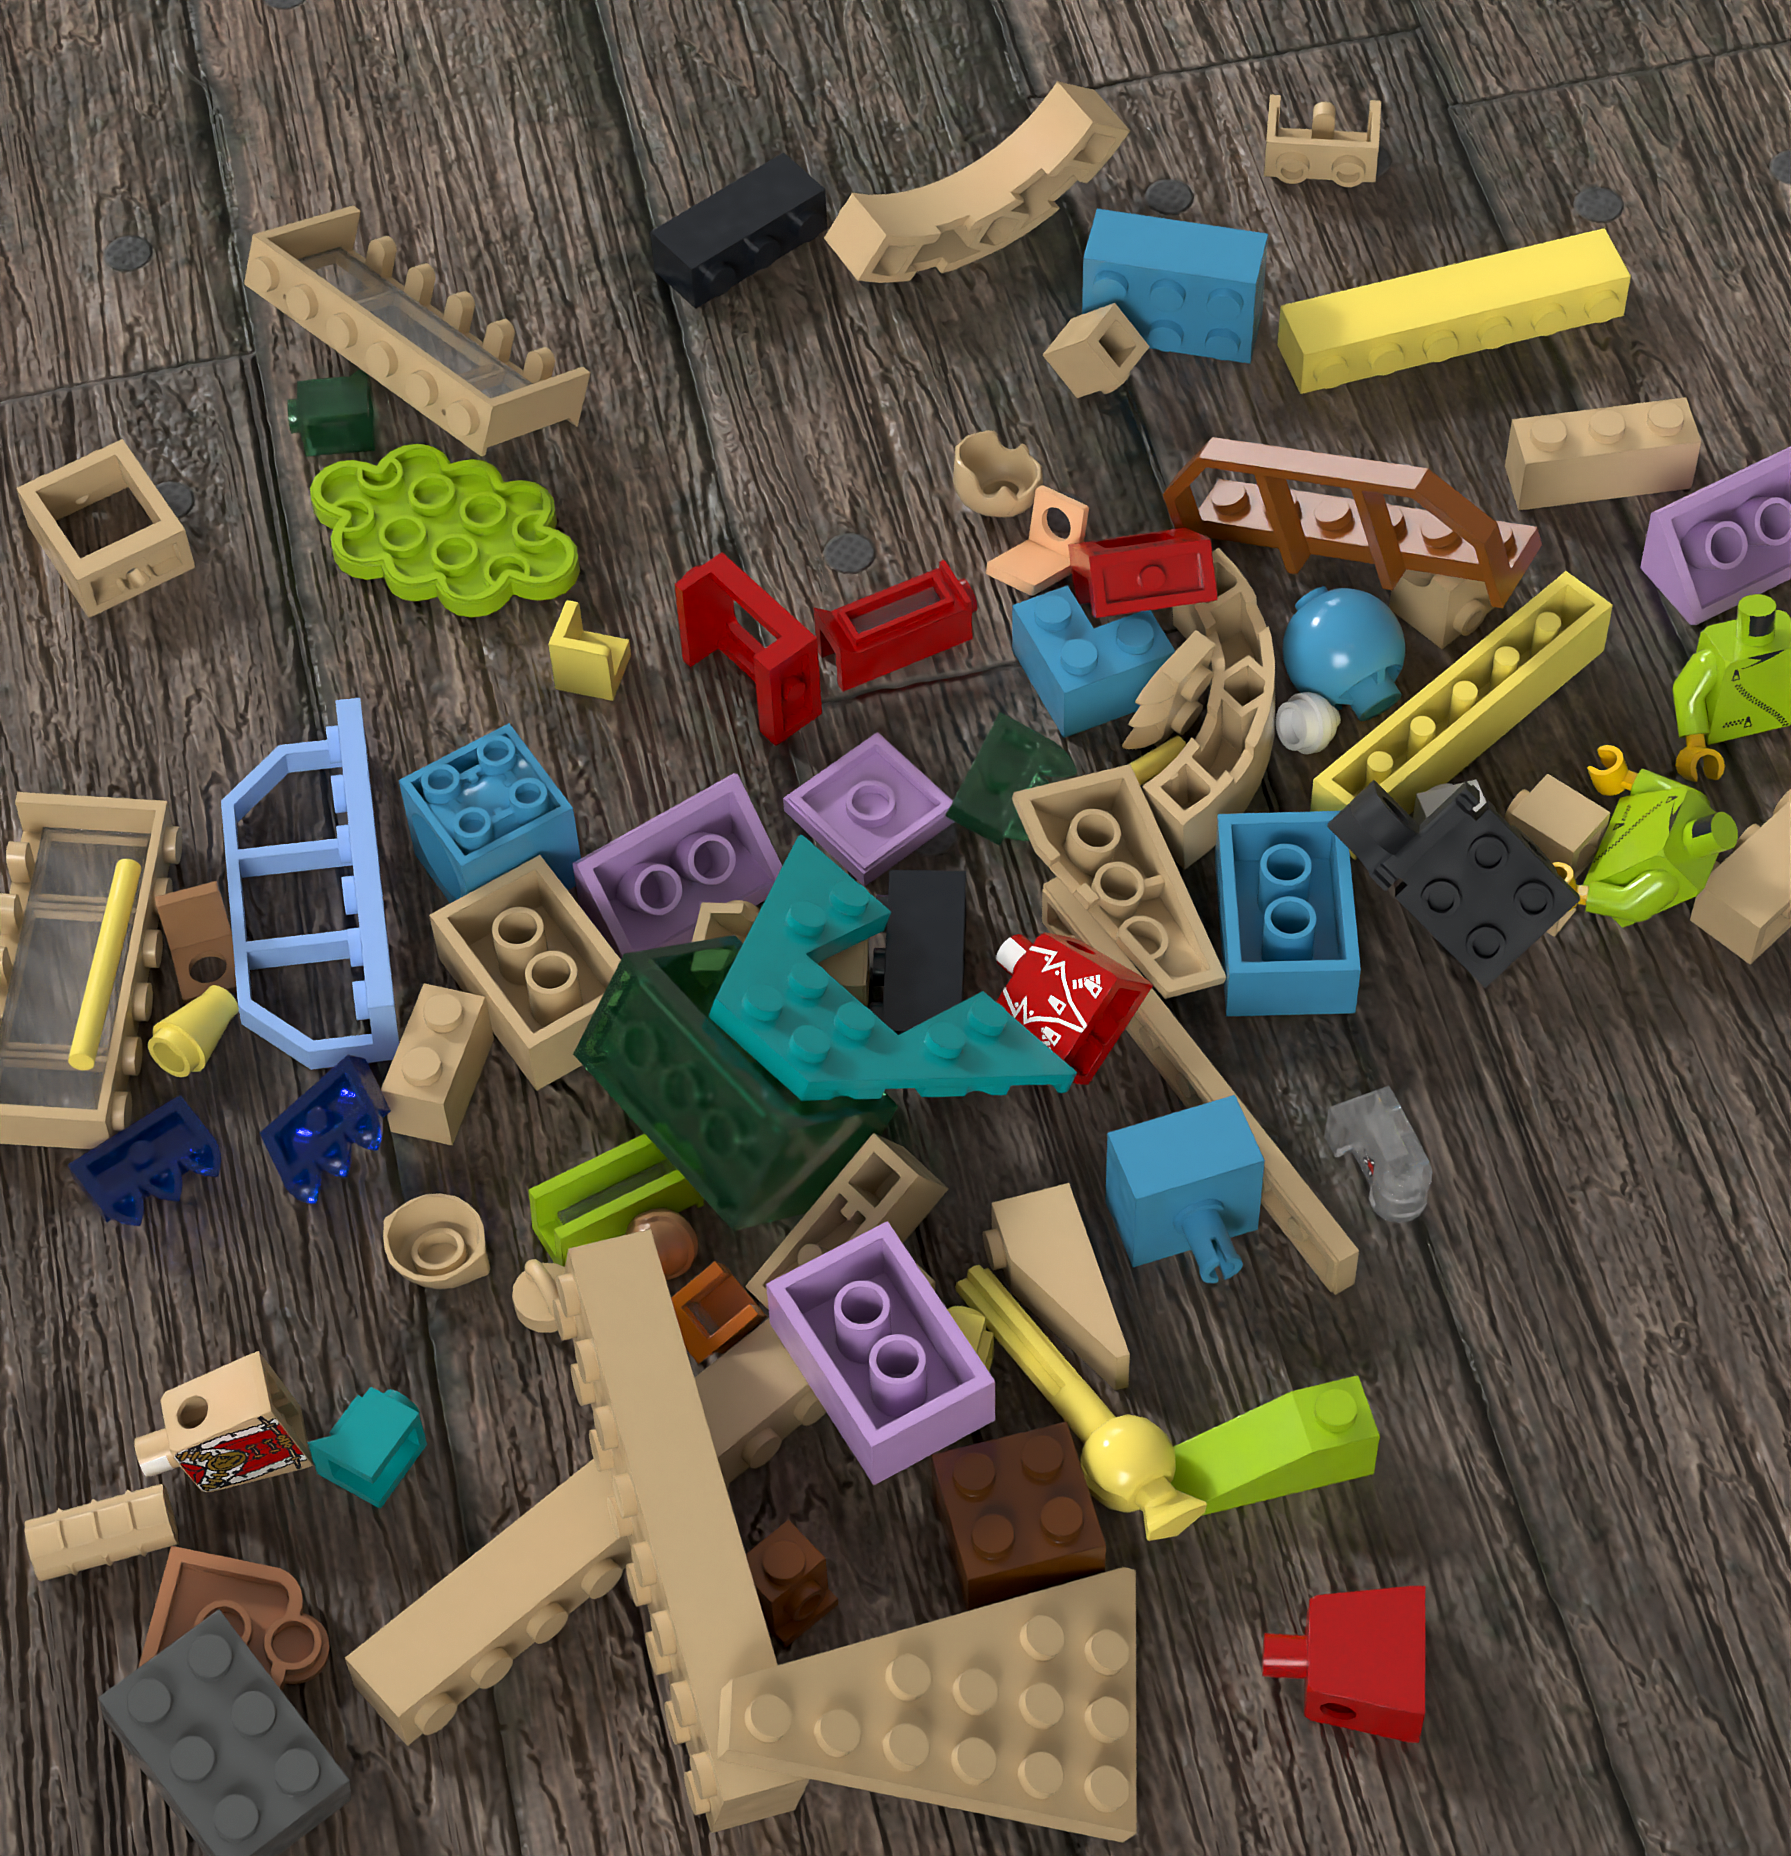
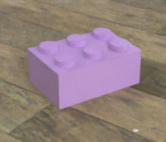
M888 1221L766 1284L770 1325L873 1485L995 1421V1380Z

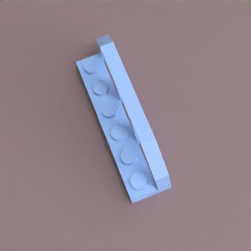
M360 698L335 700L338 725L326 727L327 740L278 745L221 800L237 999L241 1024L311 1070L393 1060L399 1046L368 753ZM336 767L343 768V775L331 776L335 813L347 812L348 825L336 826L337 838L239 849L237 823L288 773ZM353 865L354 876L341 878L346 915L358 914L359 928L247 941L242 878ZM350 958L351 967L364 966L365 980L352 982L357 1020L370 1019L372 1034L313 1041L252 1001L250 970Z

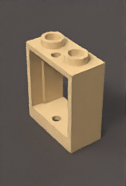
M123 439L100 450L93 451L87 456L48 474L41 475L35 480L16 488L29 529L88 618L195 568L184 527ZM129 487L153 524L80 558L56 521ZM135 568L134 571L127 574L129 570Z

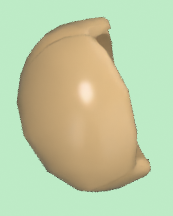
M987 430L967 435L955 447L953 483L955 492L966 507L985 516L1007 518L1024 513L1032 506L1036 488L1043 485L1042 466L1029 455V450L1025 444H1021L1016 449L1005 448L1000 443L997 433Z

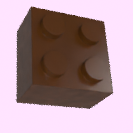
M1067 1422L931 1455L933 1496L967 1611L1105 1572L1106 1543Z

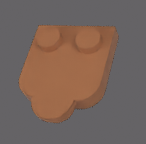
M171 1546L139 1667L217 1610H220L281 1691H283L285 1684H301L316 1677L327 1663L330 1645L323 1625L314 1617L303 1613L304 1606L301 1588L296 1579L287 1571L273 1566Z

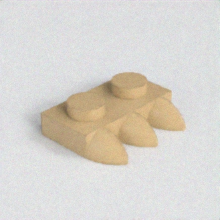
M1195 630L1153 675L1135 700V703L1141 706L1128 724L1134 728L1122 744L1124 749H1139L1152 744L1158 747L1174 731L1180 735L1188 731L1203 708V705L1198 702V698L1205 691L1214 674L1208 669L1216 645L1214 642Z

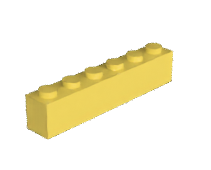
M1603 228L1281 305L1277 345L1300 394L1320 389H1330L1365 378L1388 375L1398 370L1431 362H1442L1452 357L1485 349H1496L1506 344L1539 336H1549L1559 331L1592 323H1603L1610 319L1624 316L1631 275L1608 233Z
M1565 571L1314 778L1310 812L1341 811L1375 780L1408 814H1411L1415 808L1417 793L1426 792L1437 785L1449 782L1604 651L1613 605ZM1349 849L1350 857L1356 860L1357 856Z

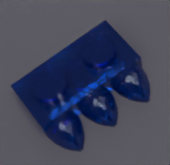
M347 1055L264 1128L260 1135L289 1193L302 1202L317 1204L322 1183L321 1171L325 1170L334 1176L348 1177L352 1163L351 1145L354 1143L365 1149L379 1150L383 1136L382 1118L391 1110L366 1059Z
M179 1095L69 1163L68 1167L75 1182L106 1222L113 1219L121 1224L141 1226L144 1215V1199L153 1195L159 1199L179 1202L183 1189L182 1175L192 1171L207 1177H218L221 1168V1154L215 1138L182 1096Z

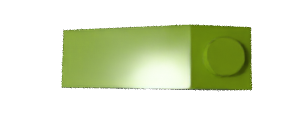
M1359 1376L1291 1391L1174 1446L1176 1470L1171 1482L1172 1486L1180 1492L1205 1501L1207 1506L1203 1515L1374 1474L1380 1434Z

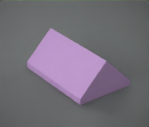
M1791 446L1651 513L1640 568L1690 625H1698L1737 606L1739 601L1745 596L1761 594L1791 579Z
M734 773L573 863L579 906L632 975L639 973L692 942L702 902L727 903L732 900H743L756 906L766 900L782 868V864L739 775Z

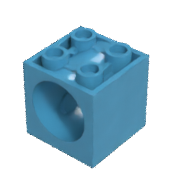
M510 723L399 780L414 854L449 903L456 901L538 855H541L567 890L576 886L573 863L581 859L573 807Z

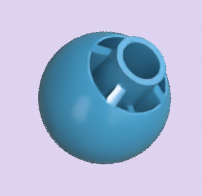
M1323 586L1310 591L1295 604L1297 612L1292 616L1287 625L1282 645L1284 666L1295 688L1300 693L1311 692L1319 694L1327 699L1337 710L1342 709V704L1350 705L1359 721L1370 720L1392 707L1402 696L1394 682L1403 668L1405 659L1403 630L1392 610L1372 594L1351 588H1338L1328 591Z

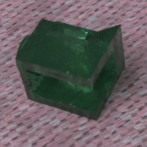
M359 369L350 377L297 381V398L288 399L287 401L288 422L291 434L301 433L306 457L375 451V403L370 377L366 372Z

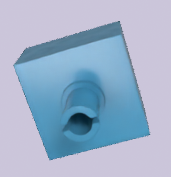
M1235 1095L1107 1134L1105 1203L1132 1267L1192 1250L1200 1269V1276L1206 1283L1218 1282L1219 1278L1214 1269L1217 1266L1220 1267L1224 1280L1231 1278L1241 1270L1243 1262L1230 1238L1258 1230L1265 1160Z

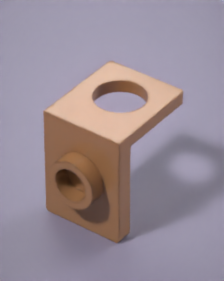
M214 881L155 897L184 1004L187 1005L201 996L212 985L220 986L229 993L237 992L232 931L218 882ZM205 957H218L227 964L225 973L218 980L210 983H201L190 976L191 968L198 960Z

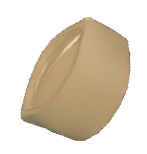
M441 1193L425 1194L409 1200L385 1217L383 1221L385 1252L391 1266L405 1279L426 1288L447 1289L467 1284L489 1274L490 1265L486 1251L484 1225L479 1214L460 1198Z

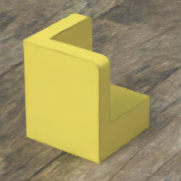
M566 600L548 644L555 689L613 701L631 656L630 642L628 639L583 631L579 602Z

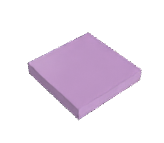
M878 732L783 798L784 811L864 887L959 819V806Z

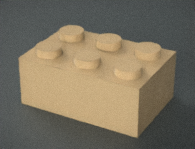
M541 855L534 857L429 915L440 961L463 992L486 997L493 1033L536 1091L647 1029L641 985Z

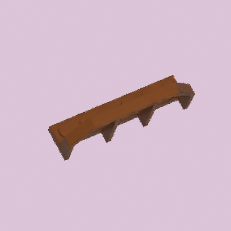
M1212 437L1176 474L1162 494L1175 529L1186 527L1207 538L1277 548L1280 551L1287 573L1298 574L1309 556L1314 554L1375 564L1382 589L1388 590L1395 588L1406 569L1485 582L1491 606L1498 608L1504 607L1542 546L1537 527L1493 520L1428 468ZM1206 467L1254 474L1257 484L1219 479L1199 509L1190 484ZM1286 479L1351 489L1354 499L1291 490ZM1383 494L1412 498L1426 510L1386 504Z

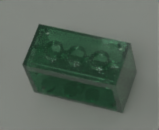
M735 935L624 953L573 1055L733 1231L807 1213L873 1133L882 1136L898 1105L885 1091L881 1099H854L849 1096H837L831 1100L801 1101L708 1017L714 1000L743 945Z

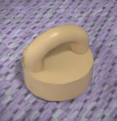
M531 1259L526 1262L525 1271L519 1275L513 1285L512 1299L518 1319L527 1328L544 1333L558 1331L553 1311V1300L559 1298L556 1276L563 1275L565 1267L556 1263H541L537 1259Z

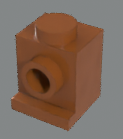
M789 1520L746 1554L767 1630L784 1648L789 1646L838 1605V1598L828 1587L826 1558Z

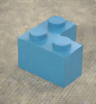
M1068 585L1012 605V651L1063 738L1136 712L1141 705L1136 704L1135 700L1153 675L1175 653L1174 647L1151 610L1141 611L1093 628Z

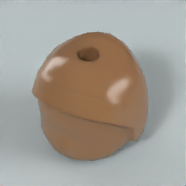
M668 1208L650 1209L635 1216L629 1223L625 1235L651 1229L665 1279H673L684 1274L694 1263L698 1254L699 1244L696 1233L686 1218L675 1210Z

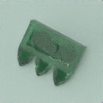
M999 712L945 816L999 846L1004 838L1015 841H1030L1012 801L1014 792L1050 784L1043 776L1058 778L1073 776L1077 772L1076 766L1070 755L1056 742Z

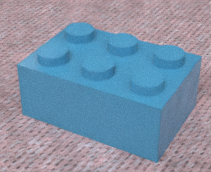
M1097 209L1083 257L1082 314L1116 303L1150 346V349L1251 364L1263 313L1268 233Z
M1340 811L1218 814L1215 870L1222 968L1227 977L1224 982L1226 1016L1343 1014L1356 1012L1361 967L1349 848L1327 827V824Z

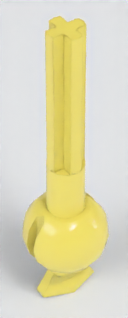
M980 1265L968 1269L967 1278L956 1283V1292L970 1308L986 1317L987 1329L993 1332L998 1342L1084 1443L1081 1454V1468L1089 1493L1111 1510L1125 1513L1142 1510L1146 1539L1148 1541L1178 1536L1203 1515L1207 1506L1205 1501L1180 1492L1171 1484L1176 1470L1175 1449L1167 1434L1144 1417L1129 1414L1115 1417L990 1269H983Z

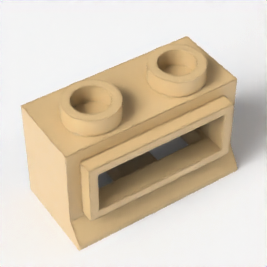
M1270 95L1264 176L1278 177L1281 181L1289 184H1297L1305 179L1333 180L1336 184L1343 187H1354L1362 182L1375 183L1379 151L1381 101L1370 100L1367 132L1334 131L1336 109L1329 102H1320L1314 106L1312 129L1279 128L1281 95Z

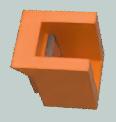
M716 1261L671 1297L685 1348L698 1364L714 1353H725L767 1318L766 1314L726 1265Z

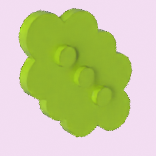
M423 444L404 445L390 451L377 466L357 460L339 461L329 465L314 477L310 487L314 514L322 524L333 529L331 546L334 560L341 571L351 577L365 580L384 577L391 592L404 600L422 601L438 597L443 606L456 615L470 618L487 616L500 610L510 600L512 595L536 601L554 599L566 593L576 583L580 573L577 546L569 536L555 529L557 518L554 498L548 490L535 482L525 480L504 482L497 468L486 461L470 459L450 463L446 455L433 446Z

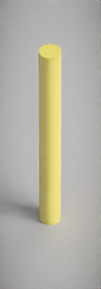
M121 859L116 864L68 1058L69 1064L78 1070L92 1069L95 1064L142 870L141 865L132 859Z

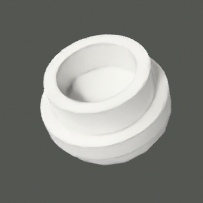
M1311 692L1293 695L1288 702L1283 703L1279 707L1276 714V730L1282 744L1289 750H1297L1302 754L1317 753L1326 748L1329 741L1334 738L1337 727L1341 723L1337 709L1324 697Z

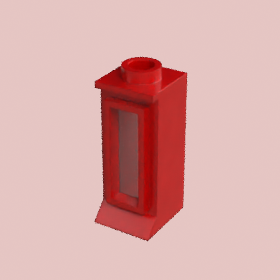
M944 559L939 561V568L832 611L814 607L815 636L817 637L818 653L821 658L836 653L837 683L842 692L973 639L972 613L977 611L975 594L965 578L959 580L956 578Z

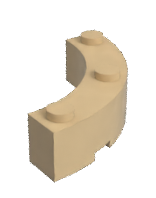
M1057 81L1042 103L1015 132L996 148L966 168L937 182L905 192L881 195L852 193L846 204L841 208L824 239L858 281L877 283L910 281L917 271L936 267L941 274L953 271L1006 247L1051 217L1060 209L1055 200L1063 195L1077 180L1088 183L1115 153L1130 130L1095 90Z
M1219 548L1212 552L1218 600L1173 607V625L1186 639L1197 630L1216 644L1208 667L1214 674L1210 681L1211 690L1207 704V715L1196 739L1194 740L1191 737L1179 755L1161 773L1143 785L1144 796L1173 859L1184 870L1216 845L1218 814L1244 813L1263 779L1270 760L1275 735V657L1269 626L1266 627L1264 618L1257 606L1256 595L1237 566Z

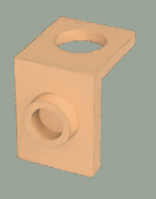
M1044 485L1036 488L1029 539L987 562L986 574L1031 596L1069 576L1072 572L1068 544L1084 542L1089 507ZM1051 507L1060 509L1068 517L1071 526L1068 538L1064 539L1056 536L1049 528L1047 513Z

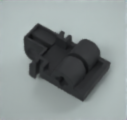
M1373 780L1327 824V827L1357 856L1368 870L1370 877L1385 892L1399 878L1403 880L1395 888V898L1485 988L1580 901L1579 894L1557 873L1554 865L1540 848L1519 828L1514 825L1510 826L1496 811V807L1490 801L1486 802L1477 812L1473 810L1480 803V791L1474 785L1471 786L1467 781L1463 783L1419 825Z

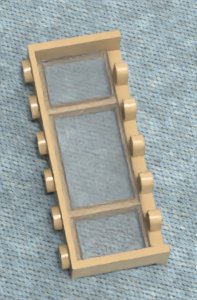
M355 206L253 234L244 285L480 456L486 455L488 447L563 420H568L578 427L591 372L584 367H580L552 377L555 358L552 351L546 347L527 354L524 370L509 361L515 330L509 320L502 319L488 324L484 341L482 342L469 332L475 308L474 298L469 292L462 291L450 295L447 298L443 314L430 305L436 279L431 265L424 263L411 267L408 270L404 286L392 278L397 248L391 237L384 236L372 240L369 243L366 259L354 251L361 213Z
M17 792L15 804L23 833L21 842H8L6 862L12 884L9 894L0 893V1144L106 1150L107 1155L114 1156L118 1132L128 1131L131 1122L132 1097L130 1092H126L129 1075L138 1076L142 1064L141 1037H137L139 1022L149 1021L152 1011L153 990L151 983H147L150 968H159L162 959L163 937L161 930H157L160 916L155 897L173 892L172 880L167 878L170 864H178L180 862L182 830L180 826H172L167 801ZM121 859H132L141 865L142 870L95 1064L92 1069L78 1070L69 1064L68 1058L116 864Z

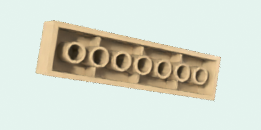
M649 1229L569 1248L565 1273L556 1276L559 1298L553 1300L554 1317L562 1341L572 1338L574 1341L577 1363L571 1364L573 1386L580 1406L591 1404L596 1429L589 1430L590 1445L598 1471L610 1470L614 1495L609 1496L607 1501L615 1535L618 1539L628 1536L633 1563L626 1565L630 1591L637 1607L647 1604L652 1631L645 1633L649 1659L655 1675L666 1673L670 1684L672 1700L665 1702V1713L669 1731L674 1744L678 1745L686 1742L689 1752L691 1770L684 1772V1780L692 1811L695 1816L706 1813L711 1833L793 1811L796 1809L810 1779L717 1760L721 1689L732 1678L774 1667L778 1664L652 1231Z

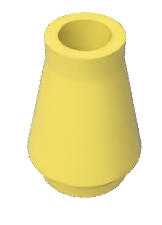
M212 985L201 996L158 1022L153 1027V1037L148 1042V1050L154 1061L163 1070L176 1077H186L191 1072L201 1071L229 1022L239 1012L236 999L226 989Z

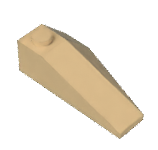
M1130 764L1014 792L1012 801L1035 853L1165 999L1224 984L1227 978Z

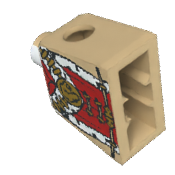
M259 1351L166 1391L160 1400L165 1428L137 1437L134 1440L139 1465L147 1478L181 1467L203 1492H214L313 1466L307 1444L308 1439L301 1406Z

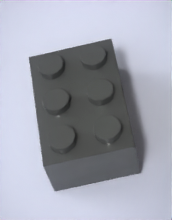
M220 1610L214 1612L98 1697L105 1721L206 1856H278L351 1800L350 1780Z

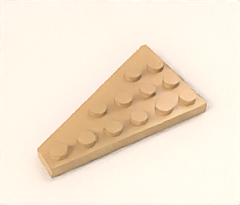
M1125 1567L732 1678L721 1689L717 1760L1123 1843L1137 1833L1136 1570Z

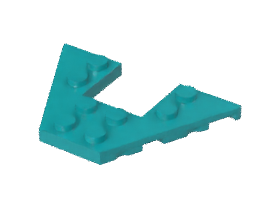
M803 835L797 837L714 1000L708 1016L714 1023L801 1101L831 1100L837 1096H849L854 1099H881L885 1089L915 1088L921 1097L965 1096L968 1092L982 1091L990 1095H1007L1011 1085L1051 1084L1057 1093L1069 1091L1077 1072L984 991L897 1035L869 1008L864 1006L817 963L884 931L891 911Z

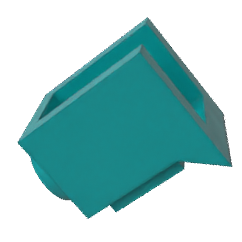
M371 1386L363 1397L359 1395L355 1397L331 1429V1436L307 1442L318 1475L379 1509L382 1508L427 1446L418 1407L398 1391L387 1389L385 1393H382Z

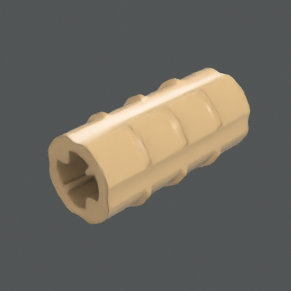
M163 1483L133 1492L127 1489L126 1493L100 1501L93 1499L89 1504L66 1510L58 1508L55 1513L25 1521V1537L28 1552L36 1577L40 1582L71 1573L77 1576L78 1572L104 1564L111 1566L115 1561L137 1555L145 1557L148 1552L179 1544L173 1508Z

